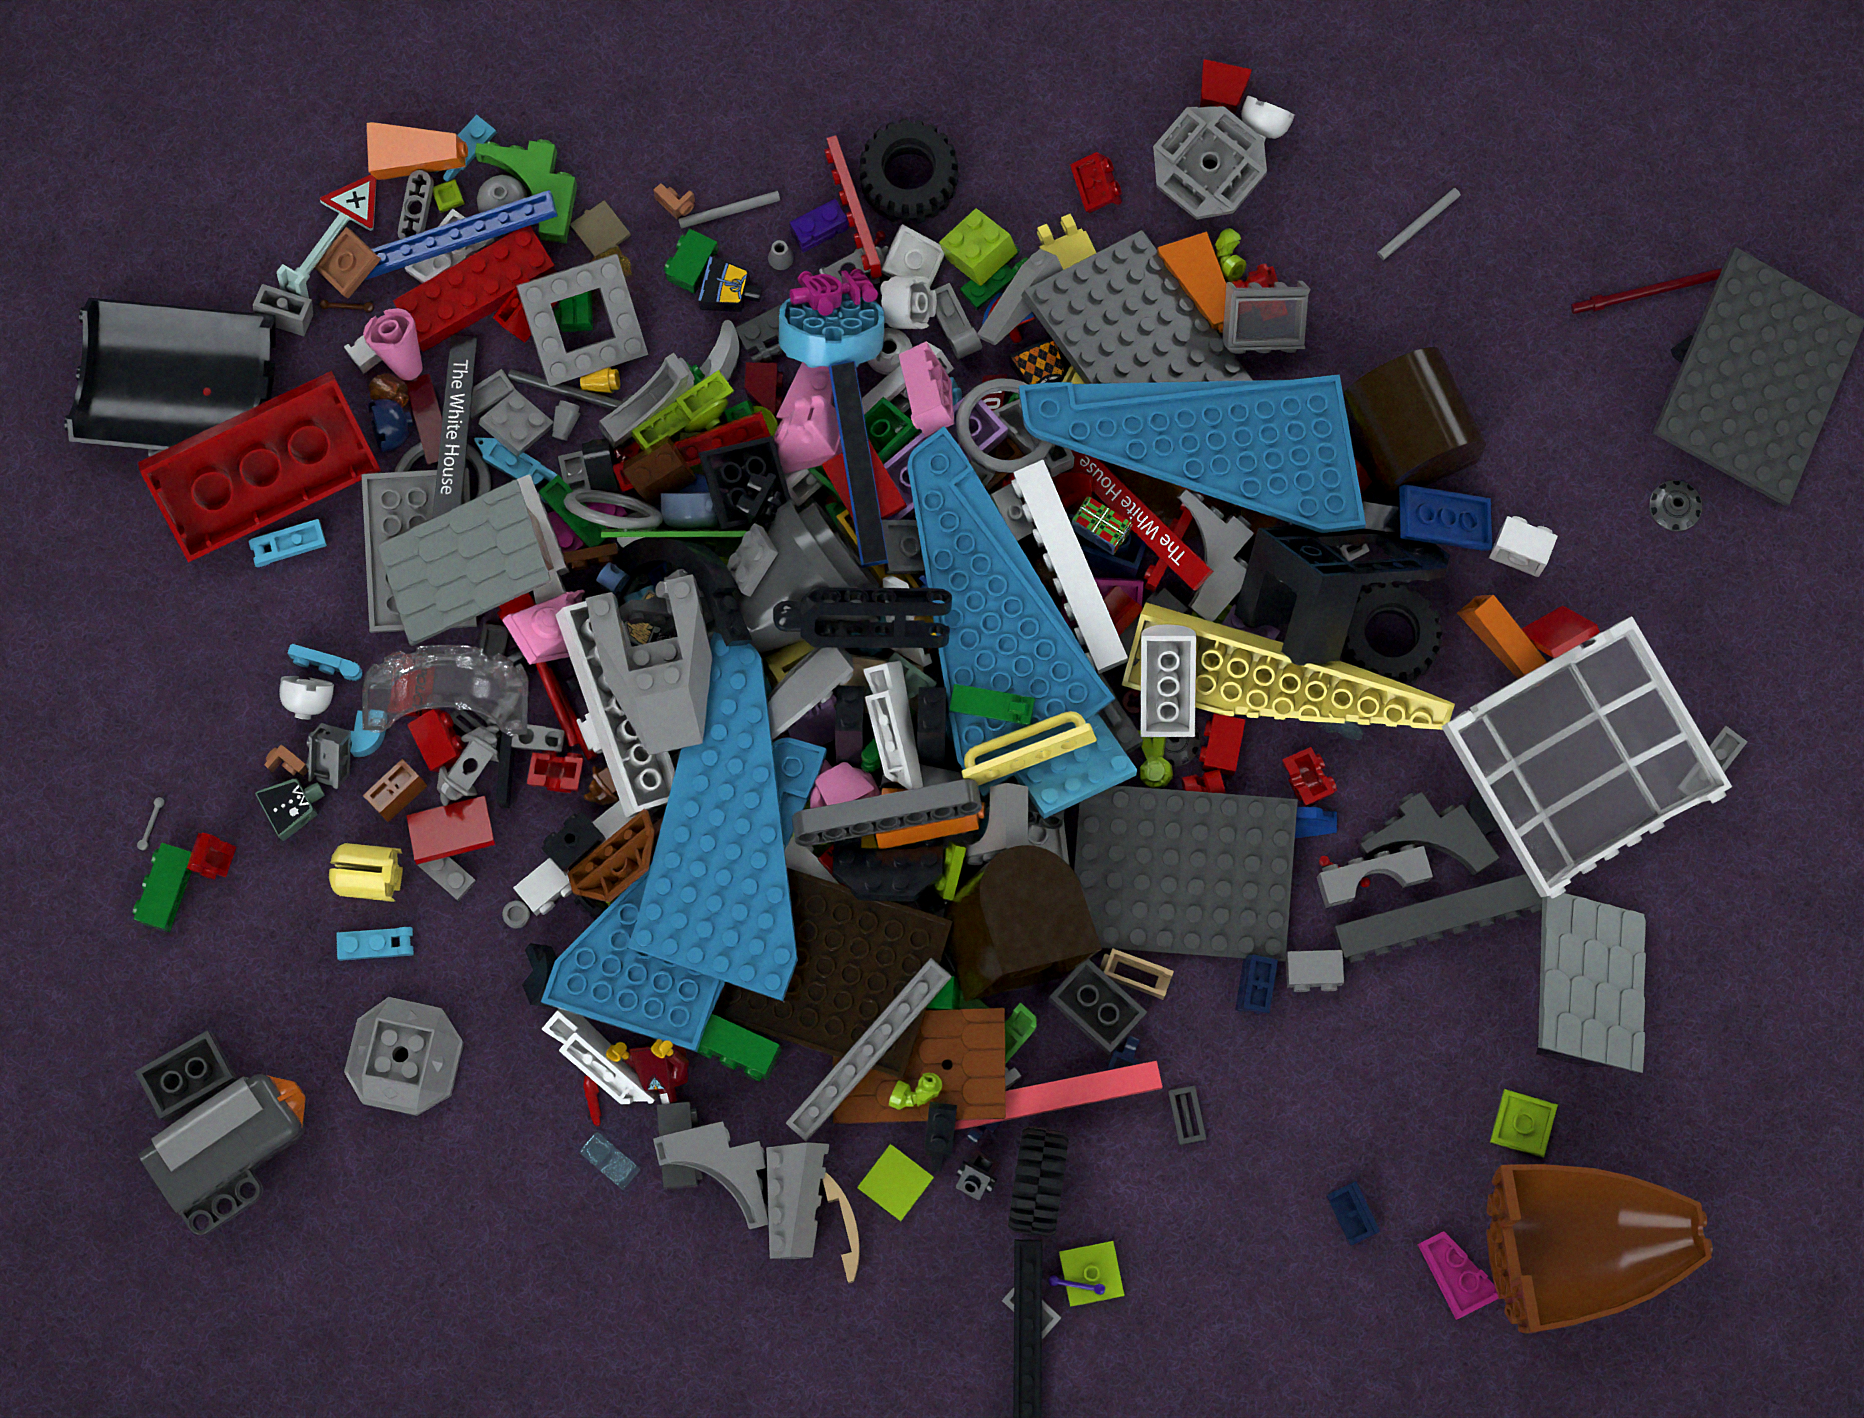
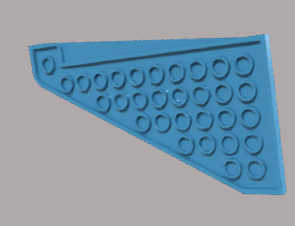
M1340 374L1295 380L1106 384L1056 382L1019 386L1018 391L1023 424L1026 430L1035 438L1320 533L1362 529L1366 526Z
M943 426L913 449L908 459V474L928 588L945 589L952 594L951 611L943 616H933L934 623H941L950 628L949 643L942 648H938L948 708L950 709L954 684L1035 698L1031 725L1068 711L1079 713L1086 722L1113 702L1115 697L1096 673L962 449L945 426ZM940 600L932 601L934 603H944ZM949 711L957 761L963 769H965V754L972 747L1028 726ZM1068 722L980 755L975 759V764L978 765L1076 728L1073 722ZM1019 771L979 785V791L985 797L990 793L991 786L1003 784Z
M714 632L710 642L713 660L710 672L703 744L681 748L637 922L627 947L783 1001L798 957L763 662L758 651L751 644L726 647L721 634Z
M782 738L772 743L785 850L793 835L792 816L794 813L804 810L811 790L815 786V780L820 775L827 754V749L794 738ZM650 865L649 870L632 883L555 960L541 1002L654 1039L668 1040L673 1045L697 1052L707 1022L726 982L627 947L637 922L651 868Z

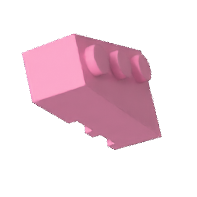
M927 341L898 354L912 410L911 420L915 428L921 429L927 437L937 432L943 426L946 428L953 425L952 382Z
M804 362L801 363L776 415L778 426L782 419L788 418L795 409V401L797 399L804 398L807 401H812L811 396L819 394L832 405L833 391L829 367L819 366L811 368L806 366Z

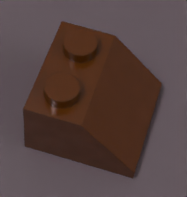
M669 435L630 458L623 465V471L636 491L652 506H656L661 502V493H677L697 480V477Z

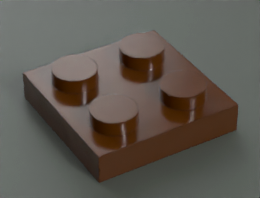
M616 543L563 553L565 564L568 568L574 569L575 572L590 569L589 564L599 563L601 567H604L608 562L616 564V559H621L620 550Z

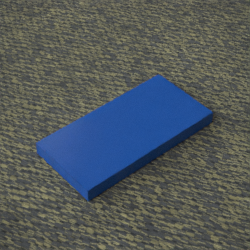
M1406 484L1399 486L1401 538L1481 551L1492 550L1491 498Z

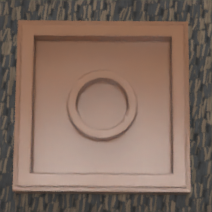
M346 227L314 268L343 296L349 299L381 258L352 230Z

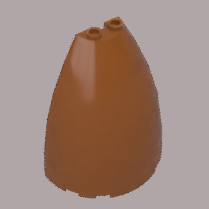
M1547 1164L1501 1165L1492 1178L1491 1182L1495 1185L1493 1194H1488L1487 1214L1492 1216L1490 1229H1486L1489 1262L1498 1298L1504 1299L1506 1302L1504 1313L1511 1324L1518 1325V1331L1521 1333H1536L1569 1327L1622 1312L1657 1296L1686 1278L1712 1258V1242L1704 1236L1703 1228L1707 1226V1216L1702 1211L1701 1203L1665 1187L1632 1176L1596 1168Z

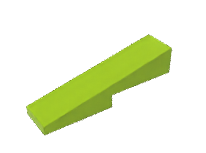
M717 370L677 397L674 403L632 430V437L642 450L647 449L667 435L672 439L684 430L685 426L697 414L713 403L727 398L734 393V390L721 372Z

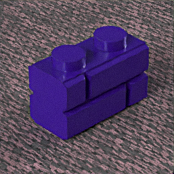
M836 199L789 222L790 231L802 253L835 237L836 233L841 234L848 230V220Z

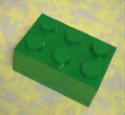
M711 1014L696 1053L708 1059H711L712 1055L720 1058L719 1061L723 1066L732 1070H736L738 1066L744 1069L747 1077L760 1082L762 1078L769 1079L782 1050L779 1044Z

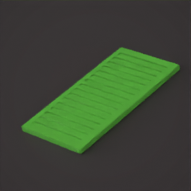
M603 529L601 537H743L748 529Z

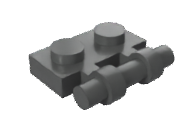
M781 305L735 328L747 353L757 348L759 353L750 357L753 363H769L773 357L784 352L780 348L779 343L769 348H766L764 345L775 338L779 340Z

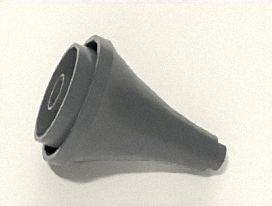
M790 499L777 509L773 524L767 533L779 553L751 596L741 593L739 588L732 592L752 637V641L749 644L761 655L805 641L800 637V632H783L776 628L773 622V609L777 603L781 601H801L815 587H881L868 567L862 568L860 556L838 526L816 502L803 510L795 501ZM824 600L823 602L832 603V602H835V601H833V600ZM852 600V601H850V602H853V603H861L862 601H860V600ZM820 615L815 620L816 622H838V620H843V622H865V620L879 622L881 618L880 616ZM715 619L705 624L709 643L714 632L721 634ZM824 632V633H821V634H823V635H828V634H832V633Z

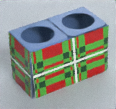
M1086 497L1072 519L1071 526L1074 532L1114 555L1130 534L1133 524L1127 530L1131 524L1130 521L1095 499Z

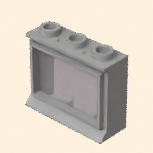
M1298 281L1297 287H1287L1283 282H1275L1274 287L1262 288L1259 283L1255 282L1249 283L1248 288H1236L1232 282H1226L1222 340L1225 347L1235 354H1243L1246 350H1255L1259 353L1281 350L1293 353L1296 352V349H1305L1308 294L1311 289L1304 281Z

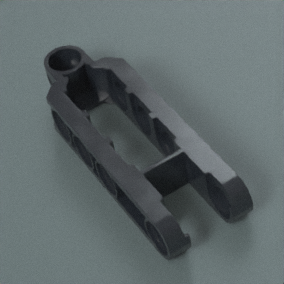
M815 587L801 601H781L777 603L773 609V622L780 631L800 632V637L814 648H942L949 643V626L941 623H925V620H906V616L946 615L952 608V594L940 588ZM824 600H833V601H835V602L827 603V602H823V601H824ZM852 600H860V601H862V602H861V603H853V602H850V601H852ZM887 600L889 603H880L878 601ZM940 600L944 603H934L932 601ZM820 615L895 616L892 622H870V620H865V622H843V620H838V622H816L815 620ZM828 632L832 633V635H823L821 633ZM855 632L859 633L860 635H850L848 633ZM875 633H886L888 635H877ZM930 633H939L942 635L935 636L931 635Z

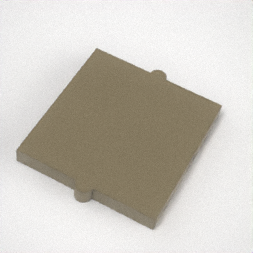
M605 200L591 210H585L584 215L570 224L596 260L611 249L615 250L618 244L631 236V233Z

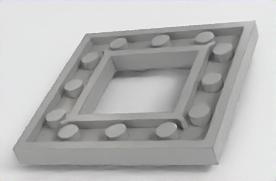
M617 254L516 285L549 387L648 355ZM599 288L614 337L566 352L550 303Z

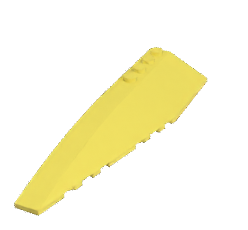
M1147 602L1140 614L1122 681V686L1141 691V633L1148 627L1168 624L1185 626L1195 631V707L1225 716L1247 715L1250 718L1266 716L1282 720L1298 718L1300 721L1345 723L1346 721L1358 722L1361 725L1378 723L1393 727L1409 725L1412 728L1443 730L1441 726L1450 722L1455 706L1454 703L1341 661H1331L1326 664L1308 663L1305 666L1296 665L1281 652L1284 644L1282 642ZM1135 657L1140 659V661L1135 666H1133Z

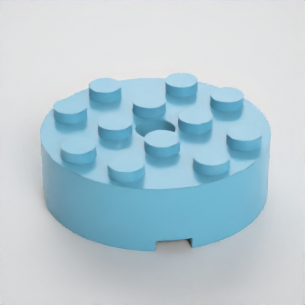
M842 294L841 306L834 308L830 315L823 316L818 310H813L809 303L792 305L789 298L780 307L778 340L780 348L786 353L787 357L804 362L806 366L811 368L819 366L829 367V365L855 361L856 367H858L861 363L875 359L883 349L884 310L876 301L866 302L862 297H860V304L855 305L848 294Z

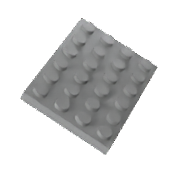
M465 468L462 505L470 501L468 468ZM437 470L362 474L370 633L405 631L378 545L410 531L411 528L432 520ZM477 616L452 628L477 627Z

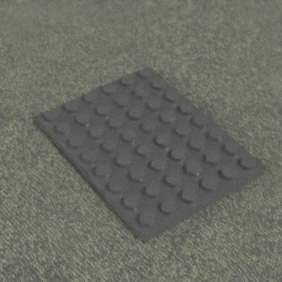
M1143 230L1025 289L1021 294L1022 298L1085 384L1253 381L1235 355L1225 347L1223 339L1218 332L1212 329L1209 322L1194 305L1192 299L1188 297L1179 285L1178 280L1173 277L1164 265L1163 260L1158 257L1156 248Z
M1737 247L1732 248L1653 434L1785 506L1790 505L1864 327V319Z
M1115 785L1079 802L1074 873L1082 887L1101 948L1245 959L1246 956L1253 954L1286 962L1298 799Z

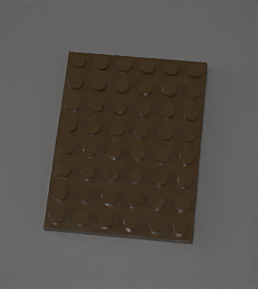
M787 868L798 961L784 1000L780 1001L726 982L712 1014L729 1022L842 1059L930 958H933L939 965L941 964L953 921L893 901H861L846 886ZM927 1006L871 1069L904 1079Z

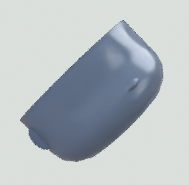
M709 492L660 494L661 515L663 522L673 529H711L719 527Z

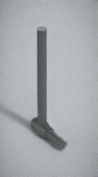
M510 369L508 379L613 410L633 396L629 395L623 398V401H619L561 383L549 387L546 379ZM626 441L618 445V447L624 448Z

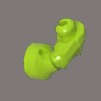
M1231 228L1223 230L1215 243L1217 249L1216 258L1219 261L1224 278L1229 282L1238 280L1243 275L1247 265L1244 259L1238 255H1232L1233 250L1240 244L1239 240L1241 237L1239 233Z
M924 1073L919 1080L918 1087L913 1092L911 1091L910 1084L899 1080L890 1097L889 1106L898 1110L904 1107H913L915 1104L919 1107L939 1095L942 1081L934 1073Z

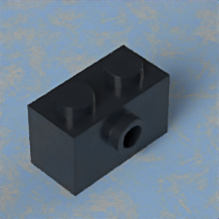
M582 811L578 815L574 813L568 817L563 823L565 827L558 833L552 832L543 841L545 845L541 847L543 852L565 876L606 840L604 835Z

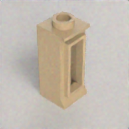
M1113 948L1110 955L1104 954L1099 968L1104 970V973L1114 982L1162 1000L1165 997L1174 972ZM1120 962L1158 976L1155 988L1114 974L1117 963Z

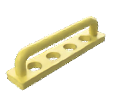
M1068 711L972 747L965 754V769L961 772L964 779L975 780L979 786L1096 742L1097 739L1091 724H1086L1082 715L1077 712ZM1068 722H1073L1076 728L978 765L975 764V759L980 755Z

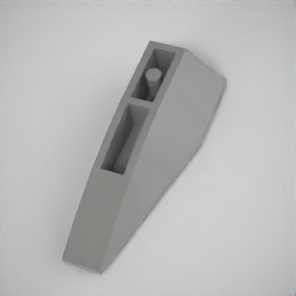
M814 648L771 691L767 697L772 741L819 701L821 703L826 702L832 696V690L839 683L844 685L853 676L852 671L854 670L853 659L844 648Z

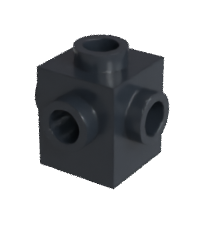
M975 1150L969 1162L963 1161L956 1175L960 1179L955 1188L980 1201L985 1191L989 1194L997 1181L993 1176L1000 1163Z

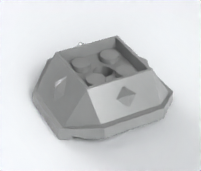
M1224 106L1187 107L1153 146L1157 188L1196 220L1234 213L1267 175L1264 138ZM1207 160H1214L1217 166L1213 169H1207L1203 164Z
M388 997L357 1019L344 1073L362 1104L418 1116L452 1095L464 1042L442 1008ZM400 1049H407L408 1058L404 1062H397L395 1059L396 1053Z

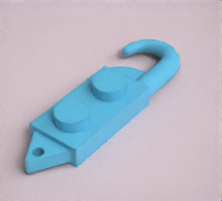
M474 438L482 454V460L514 480L530 474L534 485L537 486L543 479L550 482L558 475L524 452L517 457L496 438Z

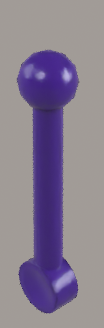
M1055 1275L1050 1276L1048 1279V1283L1051 1286L1064 1285L1095 1291L1098 1295L1105 1293V1286L1103 1284L1090 1285L1062 1280Z

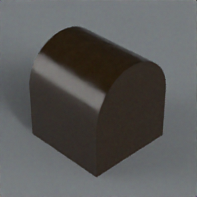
M1437 347L1422 348L1392 359L1356 380L1343 394L1352 445L1362 466L1373 481L1371 484L1379 499L1395 500L1399 498V486L1406 484L1424 487L1470 467L1478 462L1486 446V442Z
M1014 846L996 855L955 891L953 900L948 901L943 918L953 921L947 946L965 1002L1063 978L1102 950L1076 874L1057 854L1038 846Z

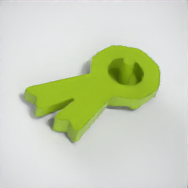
M1142 737L1143 744L1141 747L1147 760L1140 767V779L1149 788H1164L1173 776L1172 765L1163 758L1166 737H1153V742L1151 737Z

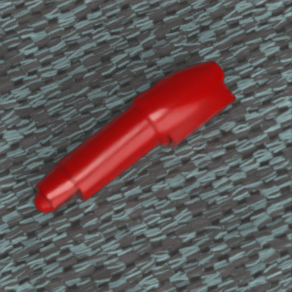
M587 1075L584 1076L583 1082L585 1097L593 1124L600 1126L599 1117L602 1115L597 1098L599 1093L598 1086Z

